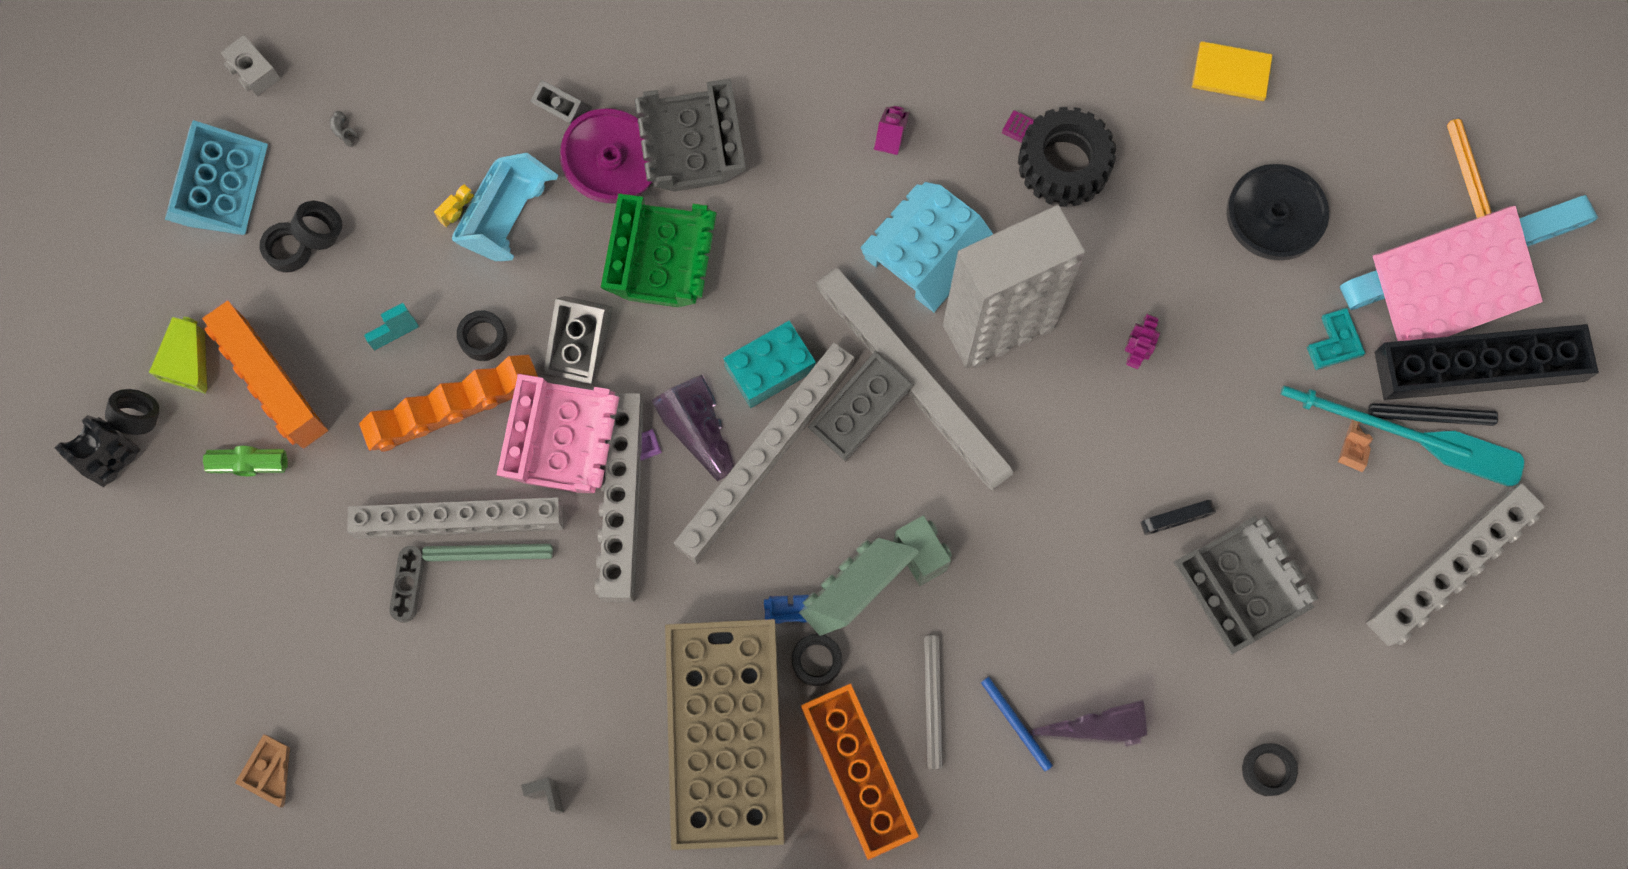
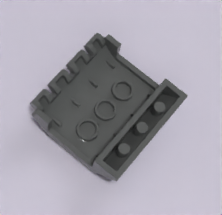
M731 78L706 82L708 90L706 92L660 99L658 90L643 92L642 97L635 98L637 116H640L638 118L640 138L645 139L641 141L643 159L648 161L644 164L647 181L654 183V187L670 191H681L724 184L746 170Z
M1254 516L1227 534L1174 561L1178 571L1231 655L1313 609L1312 602L1319 599L1309 582L1303 586H1300L1298 583L1306 577L1294 559L1288 563L1284 561L1291 554L1280 537L1273 540L1270 539L1269 536L1276 531L1266 516L1260 520Z

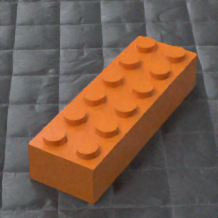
M228 300L202 318L208 326L204 329L206 333L220 346L218 349L222 355L234 365L232 367L233 370L248 384L247 389L255 399L258 398L262 403L261 408L270 419L272 418L277 424L275 425L276 429L284 438H287L292 445L297 443L304 449L329 431L247 319Z
M851 683L801 705L802 712L867 861L918 838L917 831Z

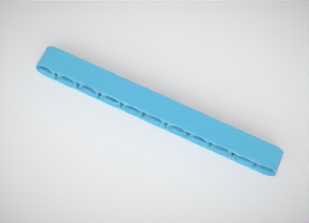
M1587 195L1522 217L1519 220L1528 247L1586 226L1599 217ZM1377 270L1353 278L1339 287L1350 310L1385 299Z

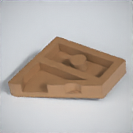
M263 734L235 784L277 807L283 808L286 797L290 747Z

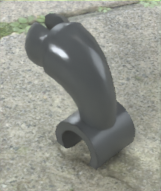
M335 111L333 116L330 117V128L348 147H353V143L348 137L354 136L358 138V136L351 128L343 129L346 116L340 111Z

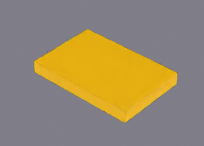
M1200 41L1192 88L1264 101L1267 93L1272 54Z

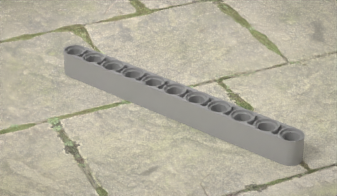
M834 268L815 283L822 296L873 354L877 351L914 384L907 393L909 397L989 489L993 491L1013 475V471L1008 463L839 269Z

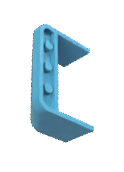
M528 153L498 158L491 165L452 235V241L495 262L513 260L514 255L510 253V241L506 239L527 199L539 197L545 189V181L556 180L559 175Z

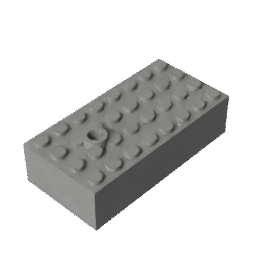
M1059 205L958 251L943 327L965 368L972 365L974 368L979 367L987 362V358L994 355L1000 357L1009 352V348L1017 344L1019 347L1026 345L1032 340V337L1041 334V336L1047 335L1055 329L1054 327L1062 312L1085 254L1082 245Z

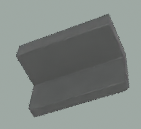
M547 777L521 785L523 796L534 799L547 795L550 811L556 814L564 813L556 780Z

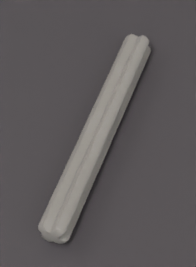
M928 635L924 638L927 767L931 770H938L942 768L939 637Z

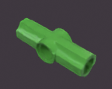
M237 446L234 450H206V453L203 455L204 471L207 473H233L238 476L250 477L256 476L257 473H285L288 466L287 452L284 449H258L251 446Z

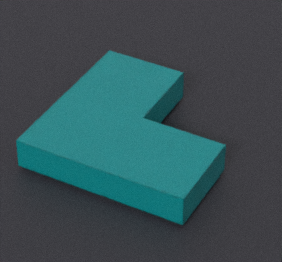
M401 303L381 313L385 324L366 333L364 337L375 351L419 328V325L405 304Z
M1347 308L1324 314L1321 319L1329 339L1307 346L1315 370L1357 359L1366 354Z

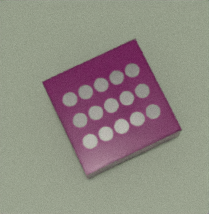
M1013 110L1002 129V134L1022 143L1026 129L1030 124H1033L1034 120Z

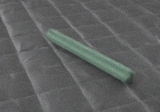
M551 544L423 547L422 557L424 561L551 559L553 557V546Z

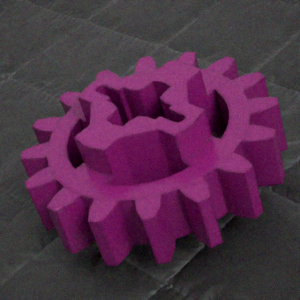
M1146 314L1141 324L1135 323L1124 349L1125 352L1129 353L1126 362L1127 366L1138 370L1144 359L1149 360L1160 335V332L1155 330L1159 318Z

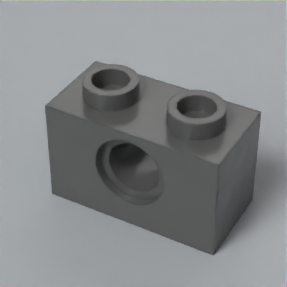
M543 80L540 81L530 101L570 124L576 118L592 109V106Z

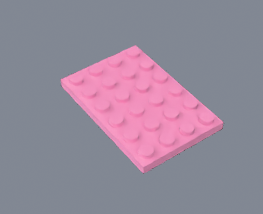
M1516 206L1503 208L1373 255L1397 341L1448 337L1543 302Z

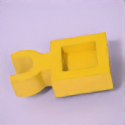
M463 184L454 196L450 195L434 211L439 222L445 227L450 223L456 222L461 216L462 207L473 199L474 195L469 187Z

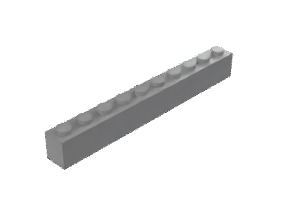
M835 343L830 346L674 541V545L679 552L696 565L854 367V357Z

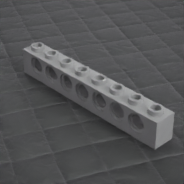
M615 393V396L619 397L616 415L610 416V418L615 419L611 440H605L610 447L606 465H602L606 468L601 492H604V502L599 504V516L603 517L602 527L598 528V542L601 543V553H597L596 566L600 569V578L595 580V594L599 595L603 602H634L644 400L641 394ZM623 417L629 418V422L625 426L617 425L619 419ZM619 443H628L625 450L616 451V446ZM626 467L627 470L623 476L617 477L614 475L617 468ZM625 492V497L622 501H613L616 493ZM623 517L624 522L620 527H612V522L615 518ZM620 542L623 544L620 552L611 553V546L614 543ZM620 568V577L614 580L610 579L609 574L611 570Z
M1523 484L1513 488L1373 615L1366 624L1388 647L1396 643L1402 645L1412 636L1409 631L1415 626L1418 628L1422 627L1431 619L1428 614L1433 609L1439 611L1449 602L1446 597L1452 592L1455 594L1459 593L1468 585L1465 580L1470 575L1476 577L1486 568L1483 563L1489 558L1494 560L1504 552L1502 546L1507 541L1511 544L1523 534L1520 529L1525 525L1530 527L1539 520L1541 516L1538 513L1545 506ZM1509 511L1515 515L1516 522L1510 519ZM1490 528L1496 530L1498 538L1491 535ZM1472 544L1479 548L1480 555L1473 552ZM1454 561L1460 564L1462 569L1461 572H1458L1454 568ZM1435 578L1442 581L1443 589L1436 586ZM1416 595L1423 597L1425 601L1424 606L1417 603ZM1398 611L1405 615V624L1399 621L1397 617Z
M559 497L348 507L347 532L355 539L563 530V503Z

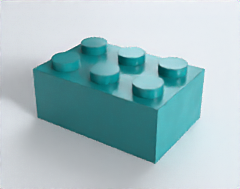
M790 320L723 358L727 372L750 409L805 378L816 365V361Z

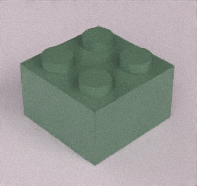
M924 515L896 530L893 542L916 548L920 552L907 565L919 586L945 573L951 562L950 557H952L948 546L945 543L941 544L936 536L938 531L931 520L927 521Z

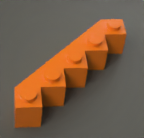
M508 356L496 368L476 369L462 382L440 383L427 396L406 397L392 410L371 411L359 423L368 450H380L381 452L392 450L395 446L415 438L424 437L432 431L458 423L469 416L484 410L493 409L497 405L513 399L518 374L538 377L530 356Z

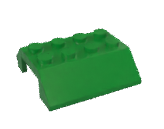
M618 194L601 289L634 302L678 308L696 304V299L703 296L705 280L700 278L706 276L709 257L704 254L710 253L713 233L708 231L714 230L717 213L710 210L707 205L692 204V211L645 205L643 197Z

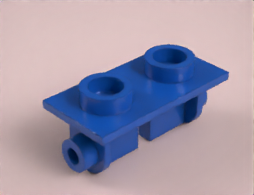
M793 595V604H788V596H769V599H764L765 620L775 619L776 624L797 621L807 622L799 611L805 606L802 602L809 595Z

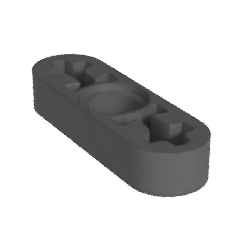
M415 546L404 547L398 555L389 611L392 618L400 623L410 622L415 617L425 561L422 557V551ZM412 552L418 557L417 561L414 560L411 564V569L416 571L415 574L408 572L410 564L405 560L406 557L411 556ZM407 577L413 578V588L409 591H402L400 587L401 581ZM399 595L412 597L411 600L407 598L405 600V606L409 608V612H405L403 617L397 612V608H402L404 601L402 598H398Z

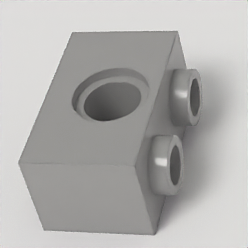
M244 35L221 52L226 59L223 63L232 75L237 73L240 76L238 81L246 91L251 89L259 96L280 80L274 68Z

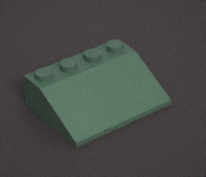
M877 538L871 542L868 539L865 540L856 549L858 554L853 559L848 557L839 565L838 568L841 571L835 577L831 574L821 583L823 589L818 594L813 592L802 602L805 606L799 613L820 636L847 626L920 552L916 548L882 538Z

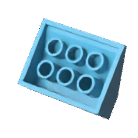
M193 120L187 134L164 220L193 228L245 235L268 144Z

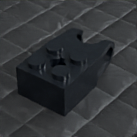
M87 415L82 419L83 429L80 434L69 442L58 443L54 449L82 476L105 487L116 479L118 473L125 465L135 460L137 453L141 449L126 435L115 430L102 418Z

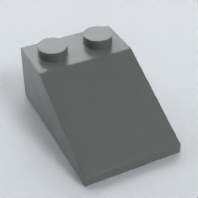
M567 296L556 298L543 373L592 384L609 331L613 307Z

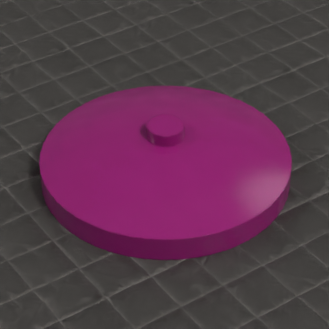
M596 109L582 114L569 125L561 142L560 163L567 180L578 192L592 200L614 204L617 203L618 194L640 196L650 187L652 182L647 181L644 165L648 161L643 159L641 141L645 139L640 138L638 118L621 110Z

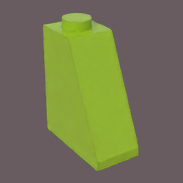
M172 317L149 373L160 381L206 394L205 331L192 318L183 317V319Z

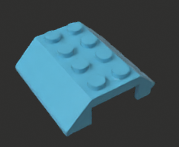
M924 182L923 185L917 184L906 196L908 201L902 200L891 213L893 218L887 217L876 229L875 233L877 236L871 235L860 248L869 263L875 267L881 263L916 291L915 299L935 313L949 297L958 251L993 235V233L978 213L943 186Z

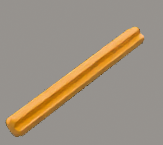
M1461 119L1451 120L1447 127L1476 217L1478 218L1492 213L1463 122Z

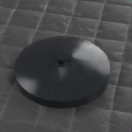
M1283 164L1263 165L1247 172L1235 184L1227 202V220L1234 237L1251 253L1270 260H1290L1306 254L1320 241L1329 222L1328 201L1319 184L1302 170Z

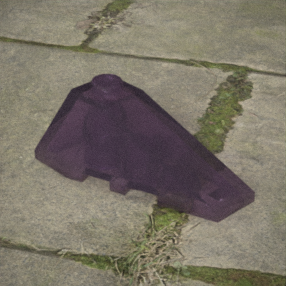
M703 375L674 386L651 400L663 423L716 481L725 478L734 468L728 443L721 436L720 428L723 426L721 419H717L713 408L716 406L715 398Z
M1143 700L1109 708L1101 712L1102 714L1091 713L1078 717L1074 721L1066 720L1036 728L1030 733L1032 737L1110 744L1124 742L1125 747L1140 744V738L1147 736L1145 705Z

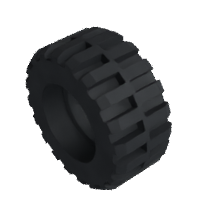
M1059 107L1057 112L1051 109L1045 112L1044 117L1039 115L1034 119L1033 124L1028 126L1022 139L1018 156L1019 173L1021 178H1025L1024 185L1029 190L1033 188V195L1038 199L1042 196L1046 198V203L1052 205L1053 201L1058 202L1061 207H1067L1068 203L1077 206L1081 205L1083 199L1086 202L1092 200L1095 194H1099L1104 189L1115 164L1116 143L1112 141L1113 135L1111 131L1104 129L1106 124L1101 119L1098 121L1094 119L1095 114L1089 111L1085 114L1081 112V108L1076 107L1073 110H1068V107ZM1054 143H1071L1084 151L1089 160V165L1080 171L1065 172L1049 163L1045 157L1044 150Z

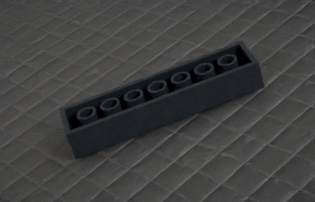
M1588 324L1384 342L1374 352L1383 400L1581 383L1588 381L1599 373Z

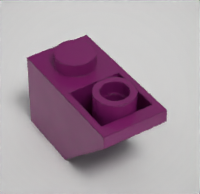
M899 106L885 108L879 121L874 150L898 155L910 112L904 111V108Z

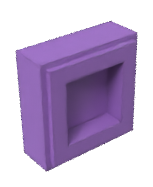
M653 429L643 432L641 437V461L662 453Z

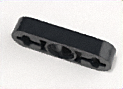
M1205 500L1141 521L1140 524L1144 535H1150L1215 514L1216 510L1212 500Z

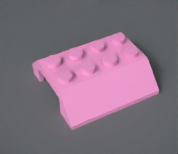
M518 374L497 476L552 489L576 493H595L596 488L602 487L605 470L600 469V465H606L610 445L605 444V440H611L615 419L610 418V416L616 415L619 397L615 396V392L610 391V389L594 387L593 391L547 383L544 378Z

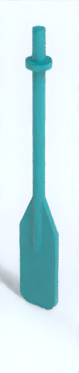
M1285 385L1281 389L1280 395L1303 402L1304 409L1309 410L1311 406L1416 441L1446 466L1507 487L1515 486L1521 480L1525 462L1523 456L1518 452L1457 431L1421 433L1317 397L1316 391L1313 389H1309L1307 393Z

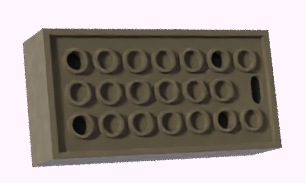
M775 619L665 624L671 850L785 845Z

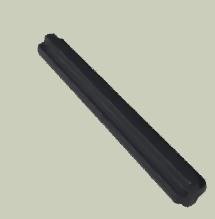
M1371 403L1368 406V414L1381 419L1494 426L1498 423V412L1489 410Z

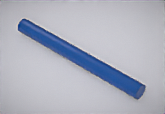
M990 677L981 682L982 686L1044 772L1053 767V764Z

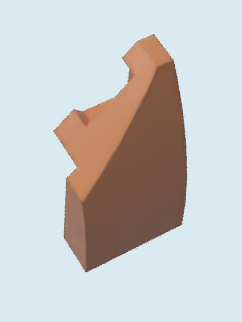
M1352 420L1338 462L1363 472L1368 463L1371 450L1369 445L1373 438L1370 434H1364L1359 427L1361 422Z

